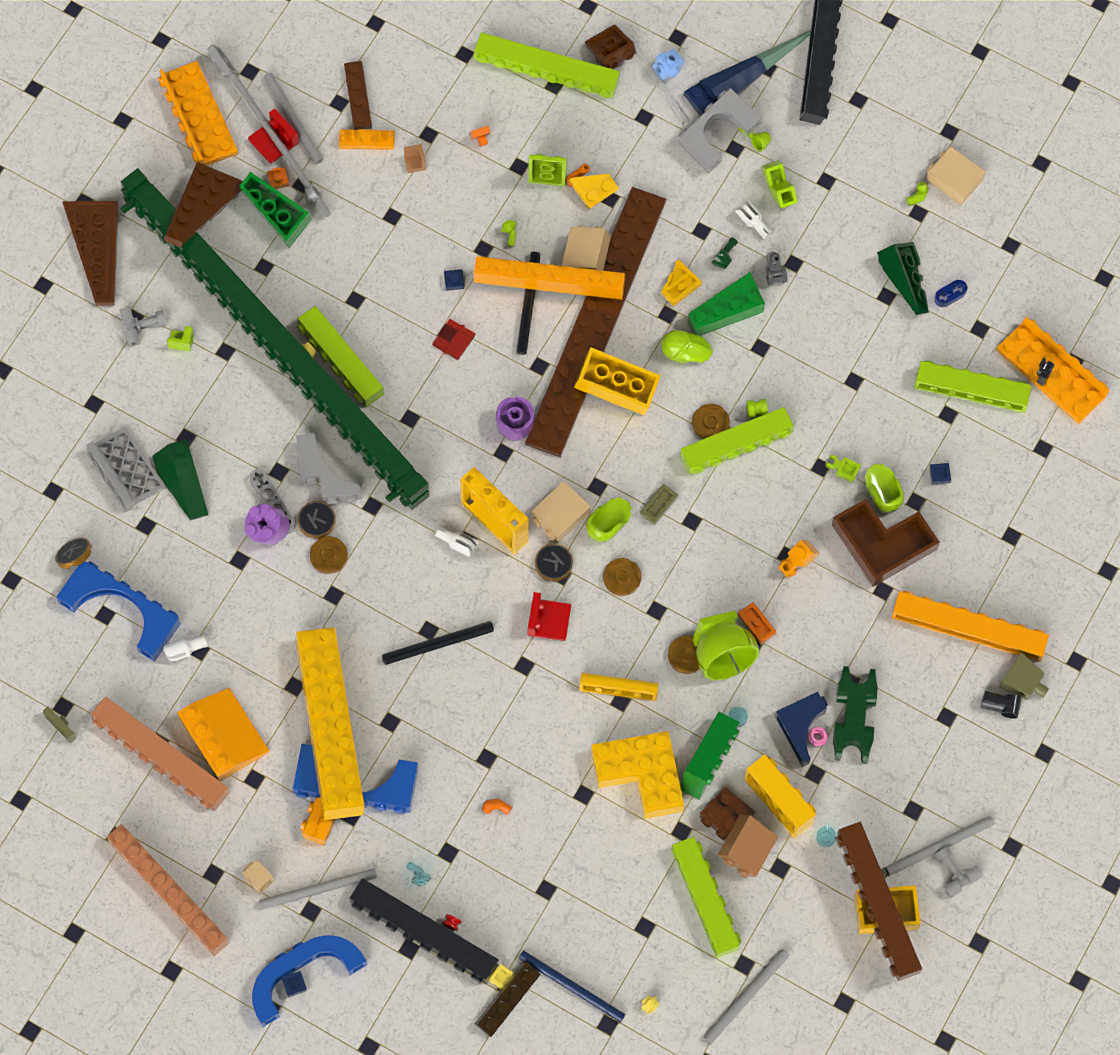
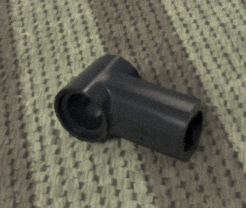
M985 691L981 708L999 712L1007 718L1016 719L1019 715L1022 698L1013 694L1001 695Z

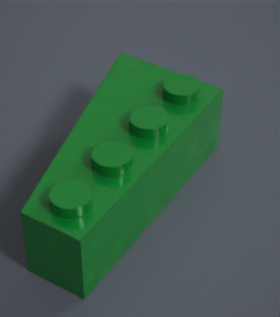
M252 172L239 185L243 195L290 248L312 220L310 213Z
M747 273L688 314V325L693 334L702 336L764 312L765 302L751 273Z
M721 712L717 713L684 772L680 784L681 791L700 800L707 785H711L715 777L713 775L715 770L718 771L723 763V755L727 756L732 746L730 745L731 740L735 741L739 735L740 730L737 729L739 721Z

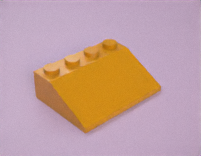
M230 688L195 701L177 712L179 720L220 782L270 752Z

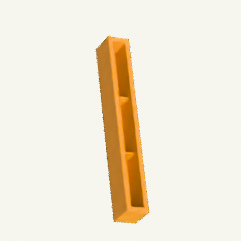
M476 256L474 283L623 300L625 273Z
M899 591L891 617L892 619L1018 656L1023 653L1027 658L1041 662L1049 637L1048 634L1039 629L1031 630L1022 624H1010L1005 619H993L987 614H976L964 607H952L947 602H935L926 596L918 597L909 591Z

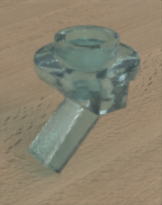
M412 862L407 864V869L414 872L415 875L412 878V883L417 886L427 885L428 881L431 880V876L425 873L418 865Z

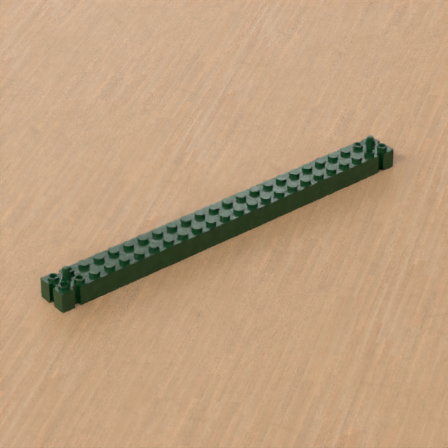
M137 168L120 181L122 186L121 192L124 194L123 200L126 203L121 207L122 212L126 213L133 207L136 208L134 211L137 216L147 221L148 228L152 232L156 231L159 234L158 238L160 241L170 246L172 254L175 257L179 256L181 258L183 266L187 270L191 269L193 271L195 279L199 283H204L205 289L211 296L215 295L218 304L223 309L226 308L229 311L230 317L235 322L238 321L241 324L242 330L247 335L250 334L253 337L254 343L259 348L262 347L265 350L268 359L274 360L278 364L277 368L282 374L286 373L290 377L289 381L294 387L298 386L302 390L301 394L306 400L310 399L314 403L313 407L319 414L323 413L326 416L327 423L331 427L335 426L338 429L339 436L343 440L347 439L351 449L356 454L359 452L363 457V462L368 467L372 466L375 470V475L387 483V488L391 492L385 496L386 500L391 502L400 495L399 500L404 507L408 506L411 510L429 497V483L419 472L417 473L412 464L197 232L182 247L164 241L176 209L148 181L147 177Z

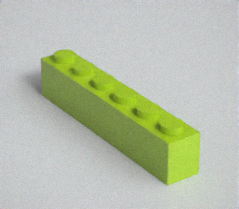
M316 306L297 318V328L300 333L307 335L309 343L314 349L317 348L321 352L320 356L323 361L329 362L333 373L336 376L340 375L344 386L355 393L354 397L359 404L363 403L365 407H368L384 395V387Z
M920 361L914 388L1025 413L1032 385H1028L1023 381H1010L1005 377H992L987 373H974L969 369L960 370L950 365L942 366L932 361Z
M782 407L683 447L680 450V457L689 475L693 473L699 474L707 467L719 466L722 461L727 459L734 460L739 457V454L744 452L751 453L759 446L772 444L776 439L788 438L793 432L794 425L785 407Z
M691 837L673 844L671 851L716 959L738 951L740 943H742L738 932H734L732 925H734L730 913L727 914L724 909L726 907L725 900L722 895L719 896L716 890L719 888L715 877L711 878L709 873L711 867L708 860L703 859L701 854L703 848L700 841L696 842L695 837Z

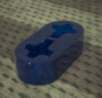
M955 280L944 286L935 294L934 301L936 305L947 307L966 295L968 286L963 280ZM956 286H957L958 288H961V287H962V291H961V292H960L959 290L955 291ZM940 296H947L946 301L944 299L940 300Z

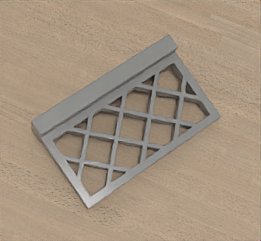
M126 427L96 443L92 441L86 444L87 456L125 512L131 510L133 505L165 489L166 486ZM125 435L128 439L127 445L116 443L117 438ZM106 444L112 446L110 453L102 452L99 447ZM114 448L125 449L124 456L114 455ZM127 451H135L138 454L137 460L127 458ZM111 458L121 460V467H113L110 464ZM124 462L134 463V471L123 469ZM137 466H146L148 469L147 474L136 472ZM121 473L132 475L131 482H123L120 479ZM134 477L145 478L144 486L133 484ZM149 479L156 481L159 486L153 489L146 487ZM131 488L142 490L141 495L134 499L130 493Z

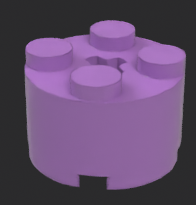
M518 396L516 398L509 397L501 401L496 412V426L499 432L504 437L514 441H519L528 436L534 425V410L531 403L525 398Z
M260 504L249 509L245 519V533L256 542L275 545L287 536L290 524L283 510L267 504Z

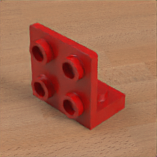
M275 108L269 112V123L288 151H290L299 144L298 133ZM263 126L248 137V141L270 164L283 156Z
M533 592L527 636L566 641L571 604L542 600L541 593Z

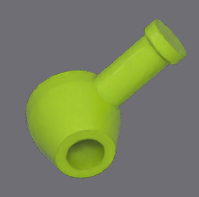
M739 127V131H740V132H743L746 136H748V135ZM766 131L756 134L752 132L748 136L753 147L759 152L765 150L772 140L770 134Z

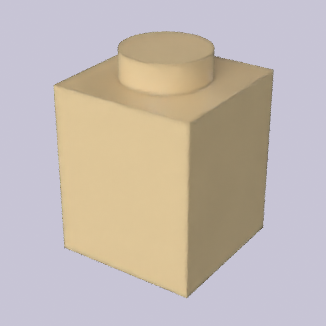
M258 860L254 863H248L243 869L244 879L259 895L274 882L273 876Z

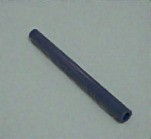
M525 950L520 954L518 959L527 961L534 969L620 1023L624 1019L625 1013Z

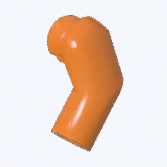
M582 164L566 177L569 187H572L569 182L571 178L583 177L590 171L589 165Z
M496 798L486 800L483 803L482 811L490 814L492 810L498 809L508 815L513 807L503 800Z

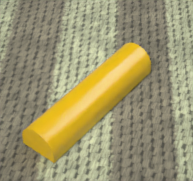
M581 672L579 690L656 701L659 683Z

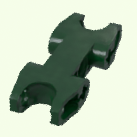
M843 666L841 679L837 687L836 703L846 704L844 723L835 722L833 746L835 760L840 761L843 749L852 745L860 750L862 763L867 764L874 741V727L865 726L866 706L876 707L878 691L876 669H870L866 682L857 684L850 679L849 666Z

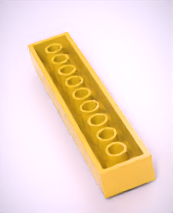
M335 627L297 631L295 643L323 819L361 816L364 813V800Z

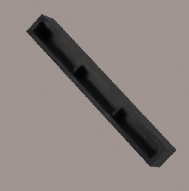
M814 0L799 118L801 121L820 125L828 117L829 109L827 108V103H829L831 98L829 87H831L833 82L831 71H833L835 66L833 55H835L837 50L835 39H837L839 34L837 23H839L841 18L839 7H841L843 0Z
M363 878L349 898L350 903H352L351 906L357 911L361 912L364 910L369 913L368 917L372 920L384 922L386 924L385 927L392 932L399 931L403 934L402 937L409 942L414 940L420 944L419 947L428 953L432 951L437 954L436 957L442 962L447 963L449 961L454 964L453 967L457 971L469 973L471 979L481 984V982L487 984L489 978L499 965V959Z

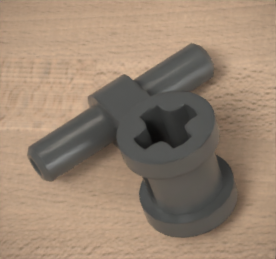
M776 252L768 253L769 269L765 270L768 285L771 286L773 283L781 281L783 283L788 282L786 268L781 266L779 254Z

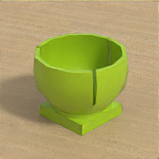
M735 610L699 619L692 640L695 647L697 646L696 657L700 671L705 678L712 681L726 680L739 675L730 654L733 656L741 673L751 667L759 657L756 639L749 630L736 625L738 615Z

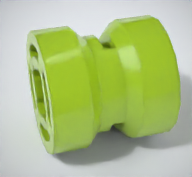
M759 399L756 402L746 400L748 419H753L756 415L762 416L768 413L766 399Z

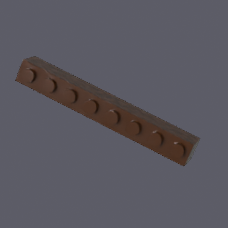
M861 821L838 829L837 836L835 837L839 848H843L845 853L843 855L846 866L850 865L852 881L860 889L858 892L859 898L867 906L866 914L869 921L874 923L875 928L873 930L877 940L880 939L883 947H881L885 959H889L891 975L896 977L899 982L920 974L922 966Z

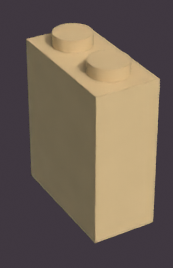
M950 146L947 151L943 150L936 164L932 163L929 166L926 180L962 205L984 180L986 171Z
M585 226L570 227L561 266L603 271L611 239L607 230L599 226L595 228H587Z
M563 481L531 511V521L536 527H541L550 540H555L559 543L590 514L591 506Z

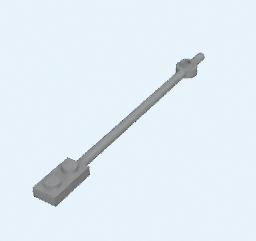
M213 44L207 48L211 54L209 56L215 64H218L220 67L219 72L225 78L229 77L304 185L306 192L304 195L311 203L315 202L325 217L330 216L331 212L322 200L321 193L310 183L239 80V74L221 48Z

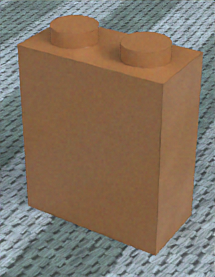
M739 815L717 855L723 859L722 862L725 865L737 869V873L744 878L756 877L778 836L751 815Z

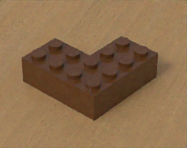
M866 499L834 516L832 521V527L873 587L935 552L940 544V541L919 511L886 529Z

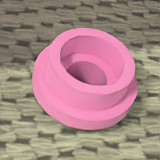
M814 727L809 731L808 740L812 745L818 747L826 743L828 735L823 728ZM818 734L821 736V739L816 740L814 736Z

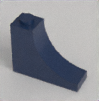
M818 692L776 711L775 714L779 726L802 767L809 765L811 760L806 745L807 732L811 725L826 713L828 706L824 696H820Z

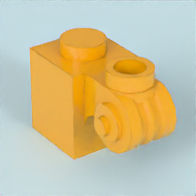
M800 540L787 553L789 557L781 561L778 569L785 574L786 578L795 576L799 566L807 567L820 553L808 540Z

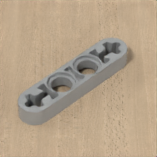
M256 469L252 471L250 482L263 504L273 507L279 505L283 508L282 510L290 523L288 534H291L295 530L294 519L264 470ZM255 476L262 477V483L264 484L262 487ZM265 490L273 492L271 498H264L262 494Z

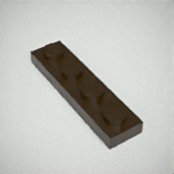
M523 961L474 1024L488 1037H492L541 974L527 961Z

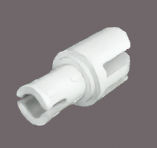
M748 200L746 202L747 206L743 204L740 206L741 210L737 209L735 212L749 228H755L763 240H765L773 232L762 221L763 215Z
M442 526L439 527L435 535L437 538L448 542L451 549L467 557L471 556L480 543L478 540L460 531L454 533Z
M202 635L189 641L183 638L169 643L163 648L167 661L173 663L190 657L191 652L208 647L205 636Z

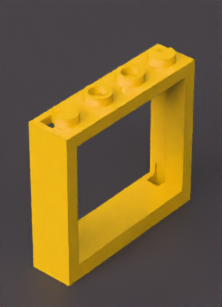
M475 467L469 470L460 479L461 504L515 555L528 543L529 518ZM469 500L474 501L471 505L467 503ZM514 520L518 523L516 527L512 524Z

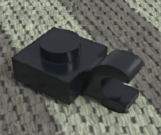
M1045 358L1041 360L1040 368L1036 374L1039 376L1037 383L1044 386L1055 367V364L1050 361L1046 363Z

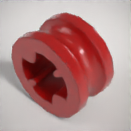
M446 914V920L442 922V925L450 930L458 931V925H461L462 921Z

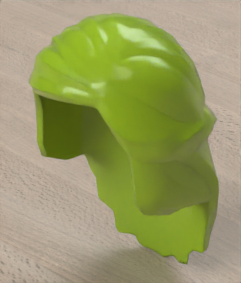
M671 330L665 334L661 342L663 354L669 360L678 363L690 361L703 363L708 361L713 354L712 345L704 337L688 333L685 330Z
M877 463L868 468L865 475L866 488L878 510L886 513L898 510L904 502V492L900 481L895 477L891 469L885 467L883 463L880 465Z
M617 497L616 499L611 498L603 506L597 507L589 515L586 522L588 535L598 542H606L612 539L628 523L632 509L630 503Z

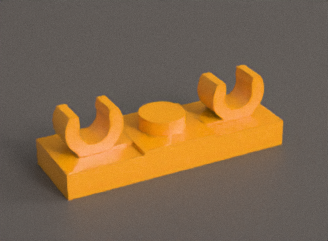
M339 129V149L394 150L395 130Z

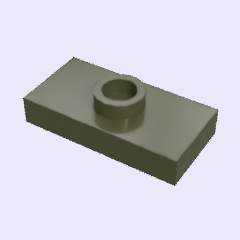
M663 484L640 511V515L656 525L678 498V494Z
M48 706L43 710L45 718L69 742L72 743L77 739L74 732L68 727V721L62 715L58 717Z

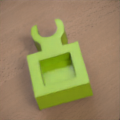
M830 455L829 459L833 460L834 464L826 462L825 466L828 469H836V476L853 483L861 468V464L846 457L840 461L836 456Z

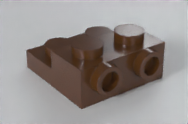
M615 24L585 41L586 48L595 55L596 61L606 68L615 69L619 63L624 60H631L634 54H636L634 42Z
M724 787L702 810L699 818H701L700 821L707 828H713L716 831V835L725 841L739 815L753 816L755 811Z

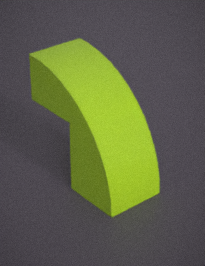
M777 160L762 165L761 168L765 181L776 204L780 208H784L798 203L794 185L786 179L783 163Z

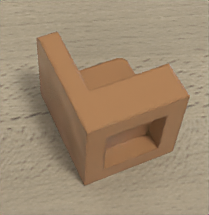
M422 144L404 147L407 172L413 173L426 170Z

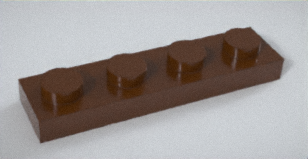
M362 61L344 63L354 130L372 129Z

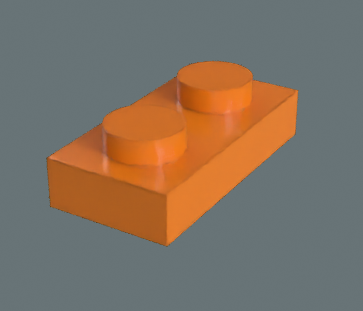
M754 602L738 612L737 615L760 645L776 635L777 631Z

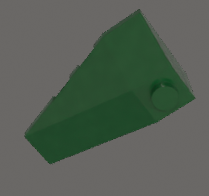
M914 242L893 244L878 251V261L883 271L916 315L929 313L926 292L921 288L923 275L919 274L918 266L921 263Z
M187 439L166 445L152 456L158 476L190 521L209 516Z

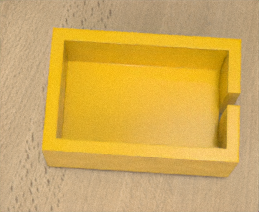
M916 885L889 887L906 930H918L921 922ZM856 890L854 900L856 913H858V934L874 933V923L869 921L866 914L867 906L859 898L858 892L860 890Z

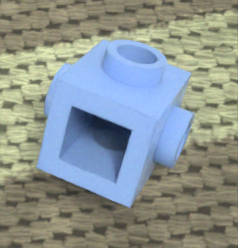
M672 49L666 53L661 52L655 58L656 62L652 67L665 80L669 77L674 78L677 76L685 61L675 49Z

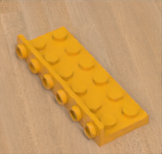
M198 61L165 73L163 69H160V77H157L161 88L165 87L166 92L164 94L167 102L172 103V113L175 118L178 117L180 120L178 126L181 133L185 132L187 136L185 137V142L188 148L192 147L193 152L191 154L194 162L209 166L237 155V147Z
M1025 317L1022 324L996 348L998 353L1078 424L1099 406L1109 394L1110 390L1104 382L1095 378L1091 370L1085 369L1076 357L1068 354L1061 344H1057L1048 332L1041 330L1038 324L1028 317ZM1043 358L1046 359V363L1050 361L1055 364L1044 386L1037 383L1039 376L1036 375Z

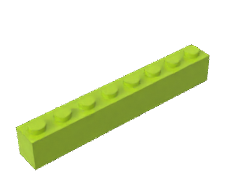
M482 32L474 50V59L480 63H489L498 68L511 69L515 73H525L533 78H542L551 83L564 84L568 88H578L586 93L599 94L603 98L614 97L620 79V71Z

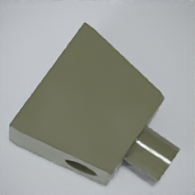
M1023 653L1019 655L999 688L1025 700H1028L1033 692L1044 698L1049 690L1048 687L1040 683L1045 675L1044 672Z

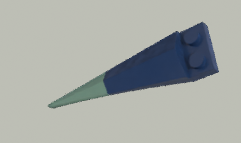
M810 31L700 80L699 83L685 90L683 95L699 115L702 116L705 113L706 107L719 100L718 96L723 91L727 92L731 88L739 96L769 68L808 38Z

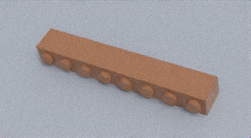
M106 696L91 713L92 723L96 727L106 729L108 731L107 734L115 741L118 739L124 743L123 746L128 751L132 752L134 750L139 754L138 757L144 763L150 762L153 764L155 771L161 775L165 773L170 777L169 781L177 787L181 785L185 788L184 792L191 798L197 797L201 800L199 803L207 810L211 808L216 811L230 794L227 786Z
M122 824L107 836L111 846L214 957L229 944L228 938Z

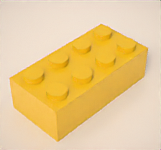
M590 347L574 388L645 415L650 407L661 375Z
M764 754L746 769L744 780L795 839L813 825L816 810L810 802H805L801 791L797 787L793 788L789 783L790 779L784 772L780 773L776 768V762Z

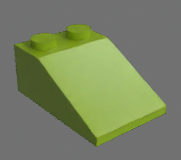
M529 154L528 183L565 187L568 159L562 156L549 157L543 154Z

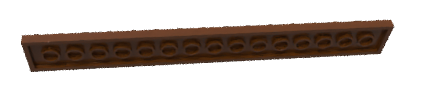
M635 187L631 188L612 233L603 271L625 273L623 300L586 296L525 445L561 458L587 395L586 392L574 388L585 356L590 347L605 352L666 204V198Z

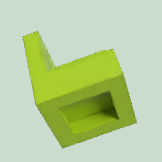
M185 326L184 331L172 330L170 338H167L168 348L191 351L194 338L193 327Z

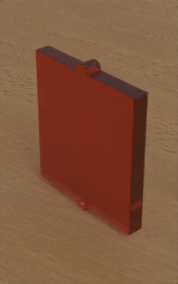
M449 319L432 343V346L441 350L444 355L448 354L454 359L459 360L476 334L465 328V325H460Z

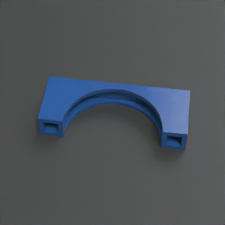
M91 561L88 563L83 562L79 565L56 596L58 603L75 613L82 604L102 595H117L130 600L141 611L144 620L143 633L137 644L138 652L155 662L163 651V647L167 645L181 625L178 614L172 610L166 611L155 600L151 602L141 591H133L126 582H118L111 573L100 571L99 567Z
M301 744L293 784V793L297 797L307 799L308 796L320 798L312 745ZM399 759L394 773L383 785L374 790L362 792L364 808L370 806L378 811L389 809L394 810V813L397 814L410 813L419 769L418 762Z

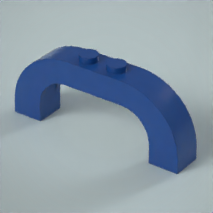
M324 935L312 938L305 943L299 942L292 947L293 950L290 952H282L277 955L275 960L260 972L253 986V1008L262 1027L280 1018L279 1012L272 1002V991L275 985L282 980L281 977L290 975L323 956L337 958L343 963L349 975H352L367 966V961L361 951L347 939L339 936Z

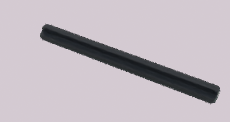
M532 251L529 262L540 263V252ZM525 289L516 350L519 355L527 354L536 291L534 289Z
M491 621L384 653L382 654V660L385 665L491 633L494 631V627Z

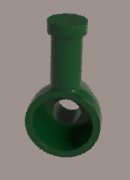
M731 237L711 263L726 269L732 261L728 253L738 244V241Z

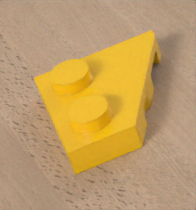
M610 174L574 177L569 180L588 210L619 190Z
M677 259L672 273L670 272L668 281L661 293L672 306H676L702 286V281Z

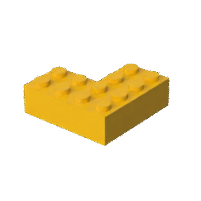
M669 731L591 745V755L598 788L637 782L644 819L683 812L684 802Z

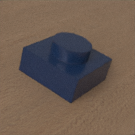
M462 269L444 271L446 291L464 289Z
M949 463L930 464L932 485L951 483Z
M301 971L281 977L288 998L307 991Z

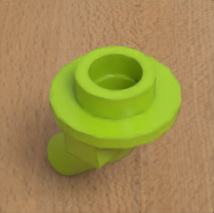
M507 220L502 224L501 228L502 233L509 234L507 245L514 247L516 239V220Z

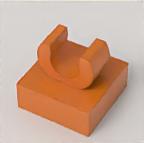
M485 126L471 131L469 135L471 140L477 139L479 146L482 147L488 144L486 136L491 132L489 126Z
M277 167L267 171L270 186L275 189L289 187L285 167Z

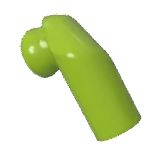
M925 182L917 184L915 195L906 197L908 206L925 200L928 193V187Z

